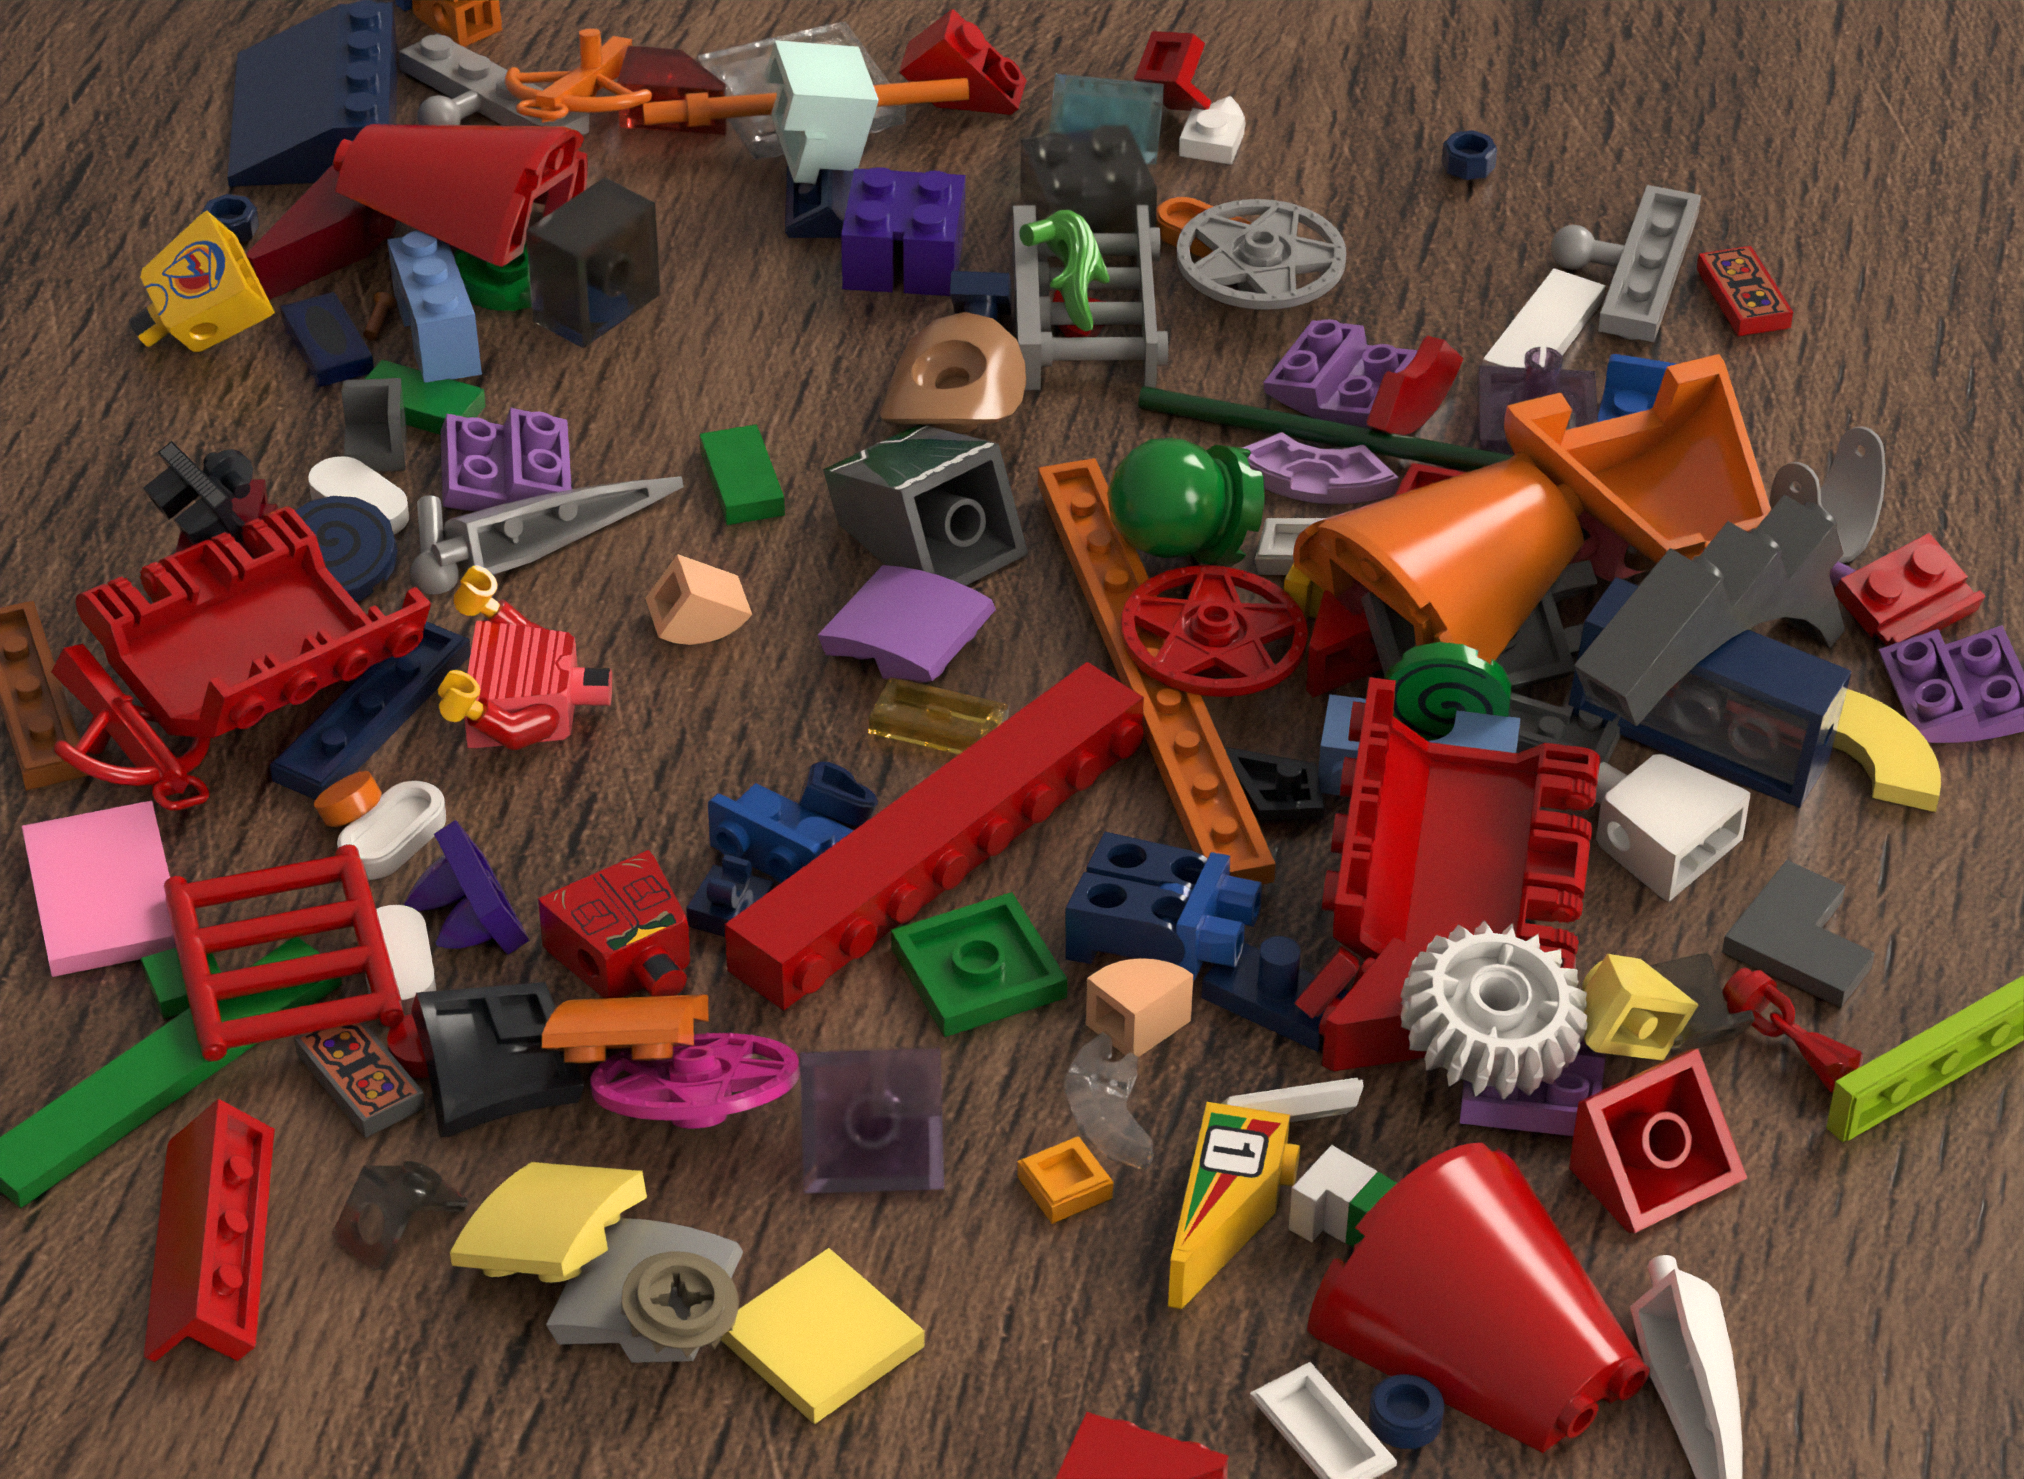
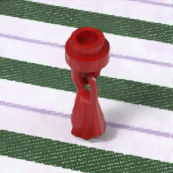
M1747 967L1742 968L1733 974L1725 984L1721 998L1727 1003V1012L1740 1023H1749L1762 1035L1777 1038L1786 1034L1795 1042L1802 1056L1831 1094L1834 1092L1835 1082L1862 1066L1864 1055L1861 1051L1822 1034L1807 1032L1794 1022L1795 1008L1791 1000L1777 989L1776 981L1762 970L1752 972ZM1770 1002L1782 1012V1014L1776 1012L1770 1014L1772 1023L1760 1015Z

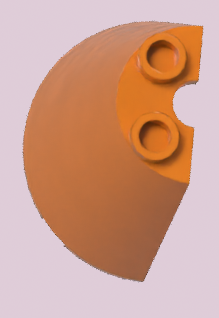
M1719 354L1667 366L1652 409L1566 430L1572 408L1561 392L1507 405L1504 430L1507 442L1515 454L1523 452L1528 455L1538 469L1556 486L1566 484L1572 488L1578 495L1583 505V510L1655 564L1661 560L1670 548L1691 560L1694 556H1699L1727 521L1749 533L1751 529H1756L1771 511L1727 367Z
M1518 452L1510 459L1313 523L1303 530L1295 541L1293 552L1294 567L1324 591L1329 590L1336 598L1353 586L1352 577H1354L1414 625L1416 646L1436 642L1463 644L1478 650L1477 657L1491 665L1492 659L1496 660L1584 544L1582 529L1577 519L1583 513V505L1572 488L1566 484L1556 486L1538 469L1528 455Z

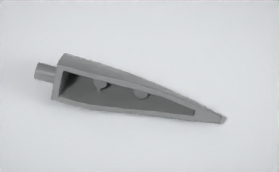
M682 476L587 486L539 495L455 517L445 523L443 530L445 541L432 544L431 551L437 558L440 567L458 562L466 572L472 566H480L488 570L492 575L531 563L684 487Z

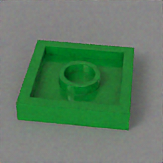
M1013 892L891 930V950L944 1037L1067 998V977Z

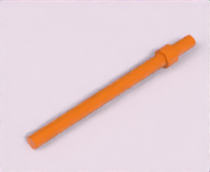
M967 78L873 85L879 99L877 107L969 100ZM706 92L685 94V100L648 102L642 104L644 125L687 122L688 127L708 126L711 123L710 120L771 115L777 93L709 98Z

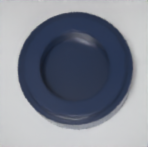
M1408 1374L1388 1377L1381 1381L1371 1394L1369 1407L1370 1427L1381 1441L1390 1446L1401 1449H1414L1425 1446L1432 1442L1440 1433L1444 1413L1443 1397L1436 1386L1424 1378Z

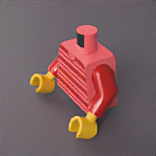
M472 566L467 570L460 580L461 586L454 594L455 608L466 616H475L481 612L485 618L484 621H476L468 672L452 670L438 687V694L442 698L439 703L442 717L451 722L465 720L467 748L505 746L511 750H519L537 742L564 740L571 735L575 705H611V668L577 667L574 636L569 632L548 630L529 621L504 599L498 602L491 598L497 590V582L494 576L480 566Z

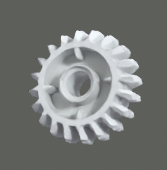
M1485 920L1475 929L1474 935L1459 924L1453 932H1450L1448 939L1436 935L1434 940L1428 944L1426 952L1420 951L1418 957H1415L1408 973L1409 977L1405 979L1401 991V998H1403L1401 1002L1403 1005L1401 1027L1410 1030L1408 1037L1410 1040V1050L1427 1051L1424 1058L1426 1070L1444 1067L1448 1070L1449 1086L1460 1079L1472 1082L1475 1097L1484 1091L1486 1086H1494L1504 1100L1513 1092L1516 1085L1530 1096L1535 1089L1539 1088L1541 1081L1552 1085L1555 1079L1560 1077L1563 1068H1568L1569 1064L1574 1062L1580 1048L1579 1042L1583 1040L1588 1025L1586 1022L1588 1015L1584 1013L1587 1007V992L1576 988L1578 985L1577 969L1560 968L1562 964L1561 949L1545 953L1539 949V934L1527 941L1515 937L1512 924L1502 934L1493 933Z

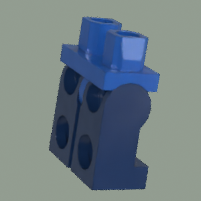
M1104 831L1086 867V872H1083L1065 908L1066 960L1092 964L1098 951L1135 959H1156L1173 963L1188 970L1193 974V980L1196 979L1203 962L1235 968L1242 954L1245 925L1254 927L1260 914L1262 883L1230 876L1229 855L1211 852L1207 859L1204 855L1191 850Z

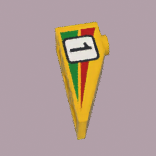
M1213 1102L1206 1103L1170 1259L1168 1307L1183 1309L1276 1213L1281 1185L1290 1187L1295 1185L1300 1145L1288 1143L1289 1114Z

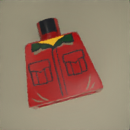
M649 850L538 898L543 947L602 998H622L642 988H645L651 997L676 996L683 990L687 980L683 970L690 963L688 922L660 866Z

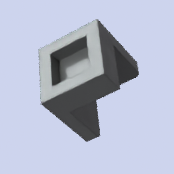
M401 378L343 381L341 393L345 418L344 457L357 459L375 472L405 471L407 430Z

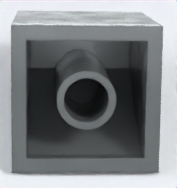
M917 424L823 469L838 524L884 565L925 571L966 586L1028 555L999 443Z

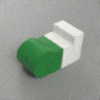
M1331 1145L1292 1187L1289 1230L1310 1242H1313L1324 1231L1354 1248V1245L1365 1237L1355 1227L1397 1182Z

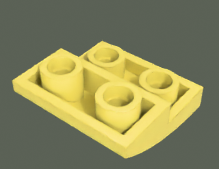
M531 1162L515 1172L495 1189L472 1215L450 1251L452 1266L483 1269V1274L489 1277H502L519 1272L538 1274L540 1281L549 1283L572 1279L582 1272L581 1266L608 1251L604 1227L617 1223L621 1219L620 1213L647 1198L643 1172Z

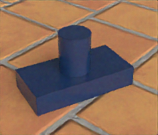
M951 271L950 295L955 313L969 312L993 318L997 322L998 315H1011L1012 288L1009 273Z
M1285 936L1270 937L1261 944L1260 949L1244 943L1242 954L1235 968L1215 964L1202 979V999L1316 1052L1324 1045V1036L1319 1033V1025L1325 1010L1319 1017L1314 1016L1312 1019L1295 1004L1298 996L1315 975L1299 968L1301 950L1293 939ZM1343 988L1335 998L1342 1000L1349 990Z

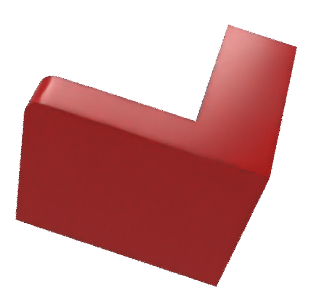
M1152 31L1134 80L1170 110L1191 111L1192 108L1207 110L1212 102L1191 83L1205 43L1194 33Z

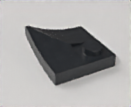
M546 982L416 992L411 1013L428 1069L440 1137H451L483 1123L529 1110L579 1103L585 1084L577 1063H564V1051L542 1048V1032L551 1014L556 1009Z

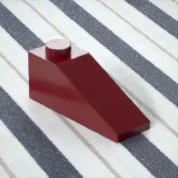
M332 165L246 253V256L268 300H271L366 258L383 239L391 235L395 228L396 219L335 192L339 172H336Z

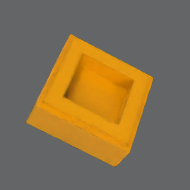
M1079 1136L1018 1161L1017 1178L1051 1224L1113 1198L1112 1179Z

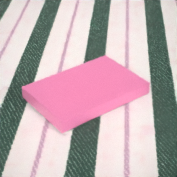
M152 801L22 826L52 977L140 960L142 957L176 948L164 891V883L170 876Z

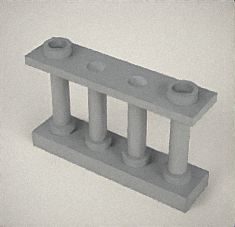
M1036 205L1013 206L1015 332L1025 361V390H1041V367L1052 366V361L1143 360L1144 386L1156 388L1157 366H1168V332L1157 331L1152 261H1160V228L1149 227L1148 205H1137L1136 233H1093L1101 256H1135L1136 267H1106L1110 278L1109 283L1103 284L1092 280L1087 289L1138 290L1139 302L1088 303L1093 318V325H1140L1141 337H1052V332H1041L1050 331L1051 325H1075L1066 311L1065 303L1051 302L1049 290H1055L1049 286L1050 282L1059 276L1064 268H1049L1048 256L1056 255L1050 250L1046 242L1027 247L1020 240V227L1024 224L1036 222Z

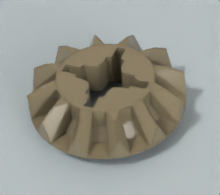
M663 1252L644 1259L630 1271L623 1284L620 1314L626 1315L629 1320L632 1337L644 1336L651 1340L656 1354L663 1348L670 1347L681 1349L686 1358H688L698 1347L707 1346L715 1350L722 1336L728 1331H733L739 1308V1298L732 1279L715 1262L689 1252ZM673 1287L677 1288L678 1297H682L684 1305L691 1307L687 1320H680V1317H676L673 1307L667 1306Z

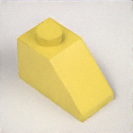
M1607 954L1603 961L1597 963L1588 972L1583 981L1582 990L1587 992V1007L1584 1013L1588 1015L1586 1020L1588 1023L1587 1030L1583 1038L1586 1045L1598 1053L1664 1061L1699 1004L1643 960Z

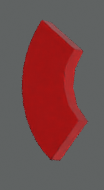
M1431 336L1423 338L1415 357L1404 370L1398 373L1390 371L1384 373L1366 422L1367 426L1381 432L1407 435L1419 429L1432 417L1445 399L1464 358L1443 339Z

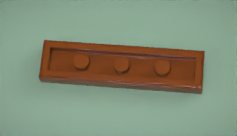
M34 601L0 608V710L26 791L89 776L69 765L54 752L56 742L66 741L75 747L80 739L62 684L51 673L55 663Z

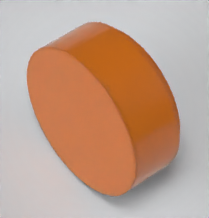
M361 771L337 781L324 790L314 801V807L326 826L340 827L357 820L374 808L380 801L382 791L369 771Z

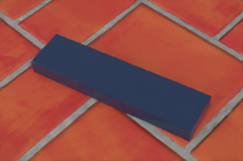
M426 621L423 639L412 652L400 658L392 656L370 666L270 764L272 781L316 800L328 787L354 774L438 689L446 675L452 670H457L470 657V639Z

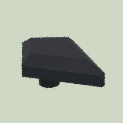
M1224 747L1248 803L1259 821L1323 818L1324 805L1316 763Z

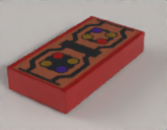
M1752 246L1698 255L1696 270L1737 336L1791 328L1793 311Z

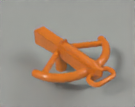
M584 29L579 32L581 65L573 71L520 73L518 68H510L505 75L504 81L507 90L514 97L521 100L516 105L517 113L524 116L541 118L542 123L561 119L568 112H609L628 109L649 102L652 98V93L649 90L642 89L632 92L613 81L633 67L632 39L612 36L601 47V32L597 29ZM527 83H553L544 90H537L523 85ZM605 88L616 96L596 97L598 90Z

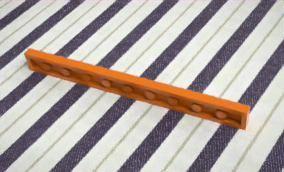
M1096 458L1038 467V488L1121 683L1144 697V737L1193 851L1204 855L1207 859L1211 852L1229 855L1230 876L1258 881L1262 885L1274 883L1276 863L1201 695L1180 691L1152 678L1133 662L1124 648L1120 632L1124 605L1132 592L1147 581L1149 577L1136 548L1127 544L1111 522L1107 497L1109 487ZM1135 625L1139 640L1153 657H1156L1166 639Z

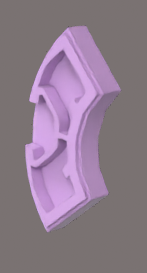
M1281 432L1243 447L1251 452L1247 458L1250 469L1262 472L1264 489L1288 498L1322 504H1351L1381 499L1393 495L1397 491L1398 477L1365 445L1346 449H1319L1298 443Z

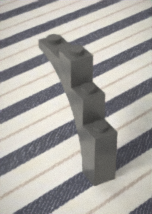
M1784 494L1756 529H1751L1749 533L1727 521L1699 556H1694L1691 560L1670 548L1575 663L1574 667L1585 694L1630 723L1638 726L1661 698L1697 663L1732 637L1759 623L1781 618L1783 621L1831 648L1845 631L1838 607L1839 601L1835 596L1829 576L1830 570L1844 554L1836 528V520L1821 506L1812 502H1807L1804 506Z

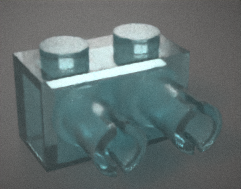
M1055 74L1048 150L1063 137L1072 134H1086L1092 136L1100 143L1103 150V160H1112L1116 166L1136 169L1143 167L1145 164L1156 165L1164 84Z

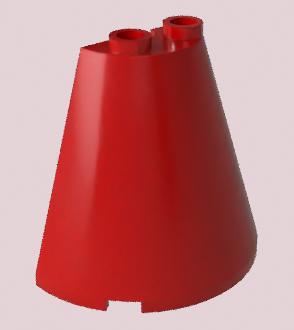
M369 124L358 133L354 141L343 139L339 144L333 162L334 170L339 172L335 192L482 260L503 267L523 253L533 202L545 205L543 219L562 225L582 212L587 185L588 156L587 153L577 151L584 141L582 134L577 130L564 126Z
M1483 1143L1460 1145L1431 1158L1393 1186L1368 1211L1355 1227L1365 1237L1354 1245V1252L1346 1264L1340 1258L1333 1259L1317 1290L1308 1319L1307 1331L1316 1339L1389 1376L1408 1374L1428 1380L1440 1391L1444 1404L1541 1453H1544L1566 1436L1575 1438L1582 1434L1591 1425L1598 1413L1599 1406L1596 1403L1597 1401L1604 1399L1611 1404L1618 1398L1622 1401L1630 1399L1643 1387L1650 1374V1368L1641 1359L1515 1161L1500 1148L1492 1151Z

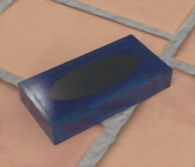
M335 292L280 306L282 323L319 387L366 375L374 369L371 352Z

